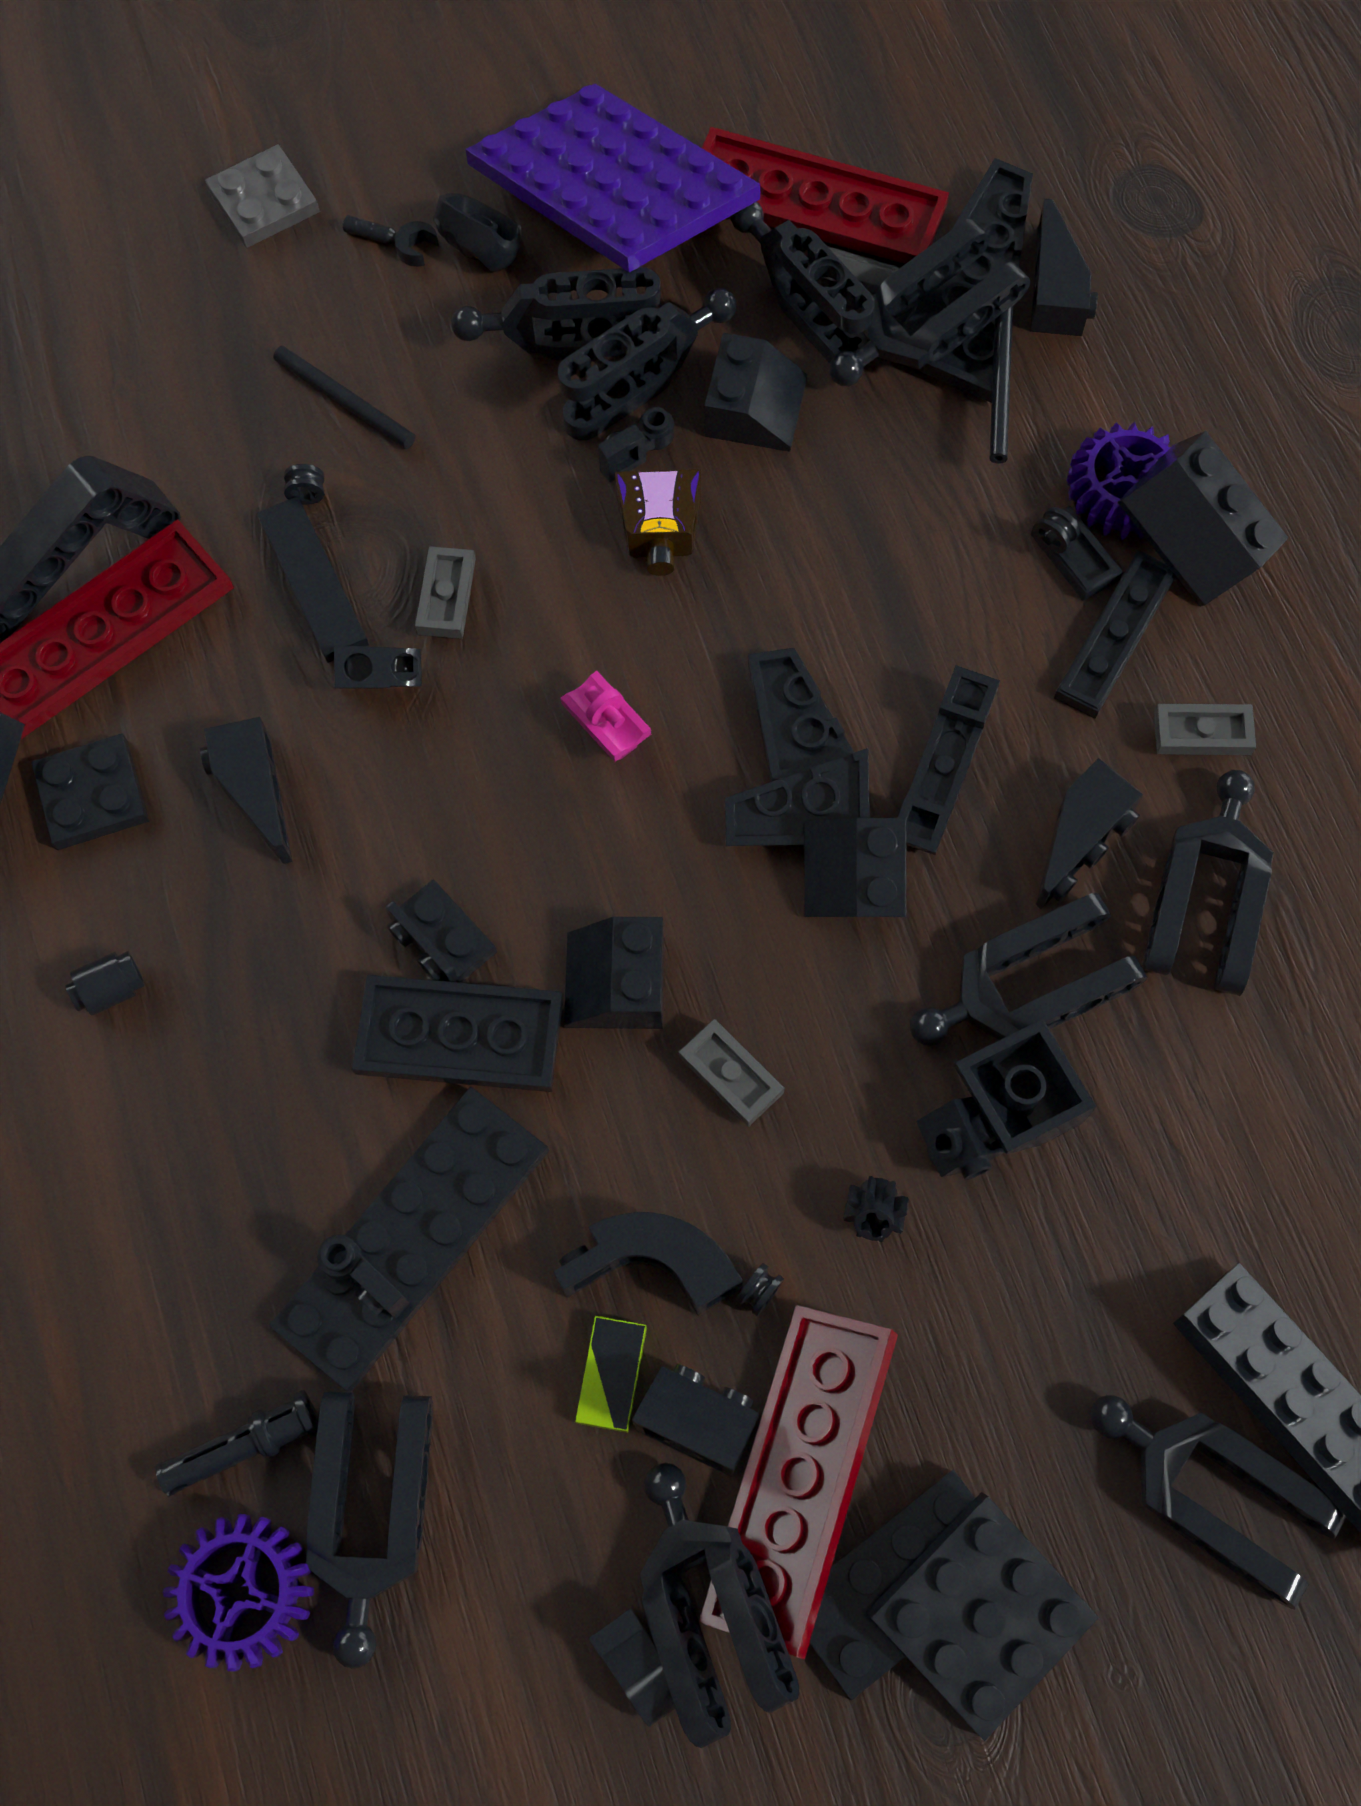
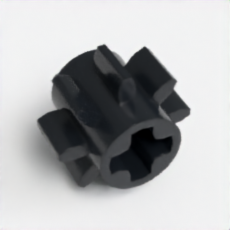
M869 1176L868 1180L861 1187L855 1185L849 1187L843 1219L846 1222H854L857 1237L862 1236L868 1240L884 1242V1239L892 1231L900 1234L903 1232L909 1198L898 1196L895 1181L890 1182L883 1178Z

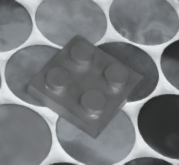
M279 144L205 179L210 194L246 248L320 212L316 198Z

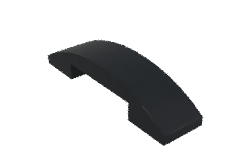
M957 665L955 666L908 794H906L898 818H906V845L933 855L936 854L984 729L1000 680Z

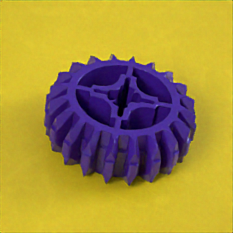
M1134 421L1128 430H1123L1116 422L1111 427L1110 432L1099 428L1094 433L1093 438H1085L1081 443L1080 449L1073 454L1070 463L1071 468L1067 475V485L1070 486L1068 492L1069 501L1077 502L1075 506L1076 514H1089L1087 519L1088 528L1099 523L1103 525L1104 536L1113 529L1119 531L1122 540L1128 537L1130 531H1133L1140 540L1144 537L1117 502L1171 448L1168 447L1170 442L1169 434L1157 438L1154 436L1153 425L1145 432L1138 431ZM1102 466L1106 471L1104 476L1106 479L1099 483L1095 470Z
M239 1514L235 1521L234 1530L227 1518H218L215 1523L216 1538L207 1528H199L195 1534L200 1548L197 1549L190 1544H182L179 1547V1552L188 1560L186 1566L171 1564L168 1568V1573L171 1576L180 1577L178 1587L169 1586L163 1589L164 1597L177 1598L178 1602L177 1607L165 1611V1620L182 1619L183 1624L175 1629L172 1634L174 1641H183L193 1636L186 1654L190 1658H197L207 1649L205 1666L208 1668H217L222 1662L224 1655L227 1671H239L243 1662V1656H245L250 1668L260 1667L263 1661L262 1647L272 1658L278 1657L283 1653L282 1646L277 1638L278 1634L289 1641H295L299 1636L297 1629L289 1623L291 1617L300 1620H307L310 1611L296 1606L298 1597H311L314 1595L313 1587L298 1586V1578L307 1576L312 1571L309 1570L307 1563L294 1566L292 1562L302 1554L304 1548L302 1544L294 1543L283 1549L290 1531L285 1527H279L269 1537L271 1520L268 1518L260 1517L255 1523L253 1530L249 1515ZM247 1544L243 1557H236L232 1568L225 1574H213L206 1571L211 1562L225 1550L237 1545ZM263 1552L270 1558L276 1568L279 1579V1596L267 1590L262 1584L261 1572L264 1563L260 1561ZM245 1579L246 1583L242 1587H248V1594L259 1597L261 1601H236L232 1604L231 1601L236 1597H229V1590L218 1586V1584L242 1583ZM199 1590L210 1594L215 1601L216 1611L212 1621L217 1624L215 1631L207 1624L202 1615L199 1603ZM257 1609L273 1613L263 1628L254 1635L240 1641L230 1640L234 1628L241 1627L245 1616L250 1611Z

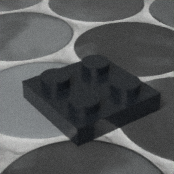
M123 733L32 761L51 842L57 850L149 822L129 744Z

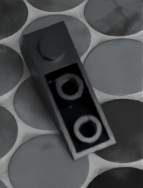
M1099 758L1067 790L1059 808L1036 902L1040 909L1052 898L1060 902L1078 882L1074 875L1080 868L1086 865L1089 869H1092L1109 849L1105 842L1115 832L1120 837L1125 835L1140 817V814L1135 809L1143 794Z

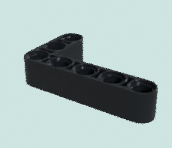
M94 456L80 457L66 467L0 546V643L16 630L106 523L150 539L177 519L180 521V512L154 481Z

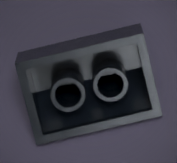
M1207 431L1174 444L1117 502L1200 607L1205 606L1261 568L1288 539V536Z

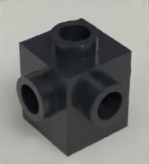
M972 1097L953 1099L916 1121L926 1142L928 1156L937 1167L941 1177L962 1174L964 1180L975 1178L990 1171L993 1168L990 1160L1005 1153Z

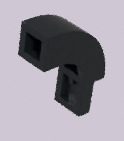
M654 1212L624 1213L594 1223L588 1228L597 1246L588 1250L586 1245L572 1250L559 1260L562 1267L553 1271L568 1298L617 1268L631 1264L654 1266L665 1271L675 1279L697 1315L741 1290L743 1281L725 1252L706 1233L679 1218Z

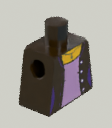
M701 469L615 472L617 502L629 556L634 558L647 557V571L652 575L665 576L671 574L674 571V556H688L693 552L701 504Z

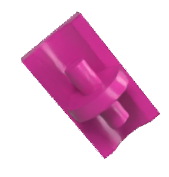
M598 671L591 674L580 687L561 697V704L614 762L624 758L637 748L639 743L651 735V728L629 706L621 693L614 689Z

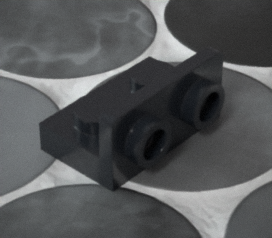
M434 879L400 907L394 901L385 906L391 922L386 927L404 948L412 944L422 955L417 959L418 963L434 981L443 978L446 982L461 983L497 953L495 945Z

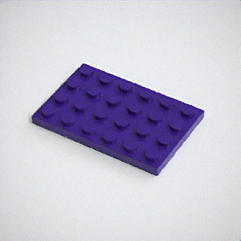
M597 84L585 86L579 92L561 101L551 103L547 108L528 118L519 119L514 125L496 134L488 135L482 141L466 149L468 165L627 272L637 269L760 200V183Z

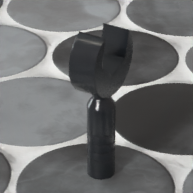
M347 215L344 219V232L388 245L396 243L399 258L410 266H425L423 254L413 250V245L426 240L439 247L435 229L425 222H409L396 232L392 227Z

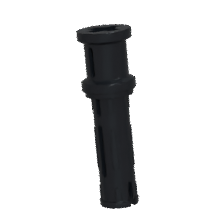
M304 1390L295 1393L294 1400L268 1412L260 1409L252 1413V1416L248 1418V1423L238 1427V1429L212 1439L175 1458L157 1464L155 1471L161 1489L170 1497L190 1485L205 1480L258 1454L264 1457H272L279 1453L281 1446L307 1434L312 1438L317 1436L319 1419L309 1396Z

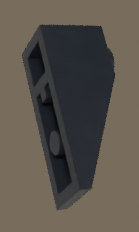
M1044 199L1037 227L1030 332L1082 336L1086 320L1094 319L1098 292H1091L1092 273L1053 199Z
M261 717L205 728L207 746L200 748V755L206 775L213 774L225 794L283 864L293 862L271 737Z

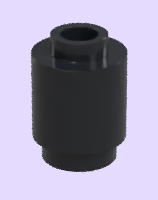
M127 951L120 955H117L115 952L110 953L71 971L70 975L73 982L65 985L77 1011L86 1008L89 1014L93 1016L136 996L135 991L144 987L145 983L133 957Z

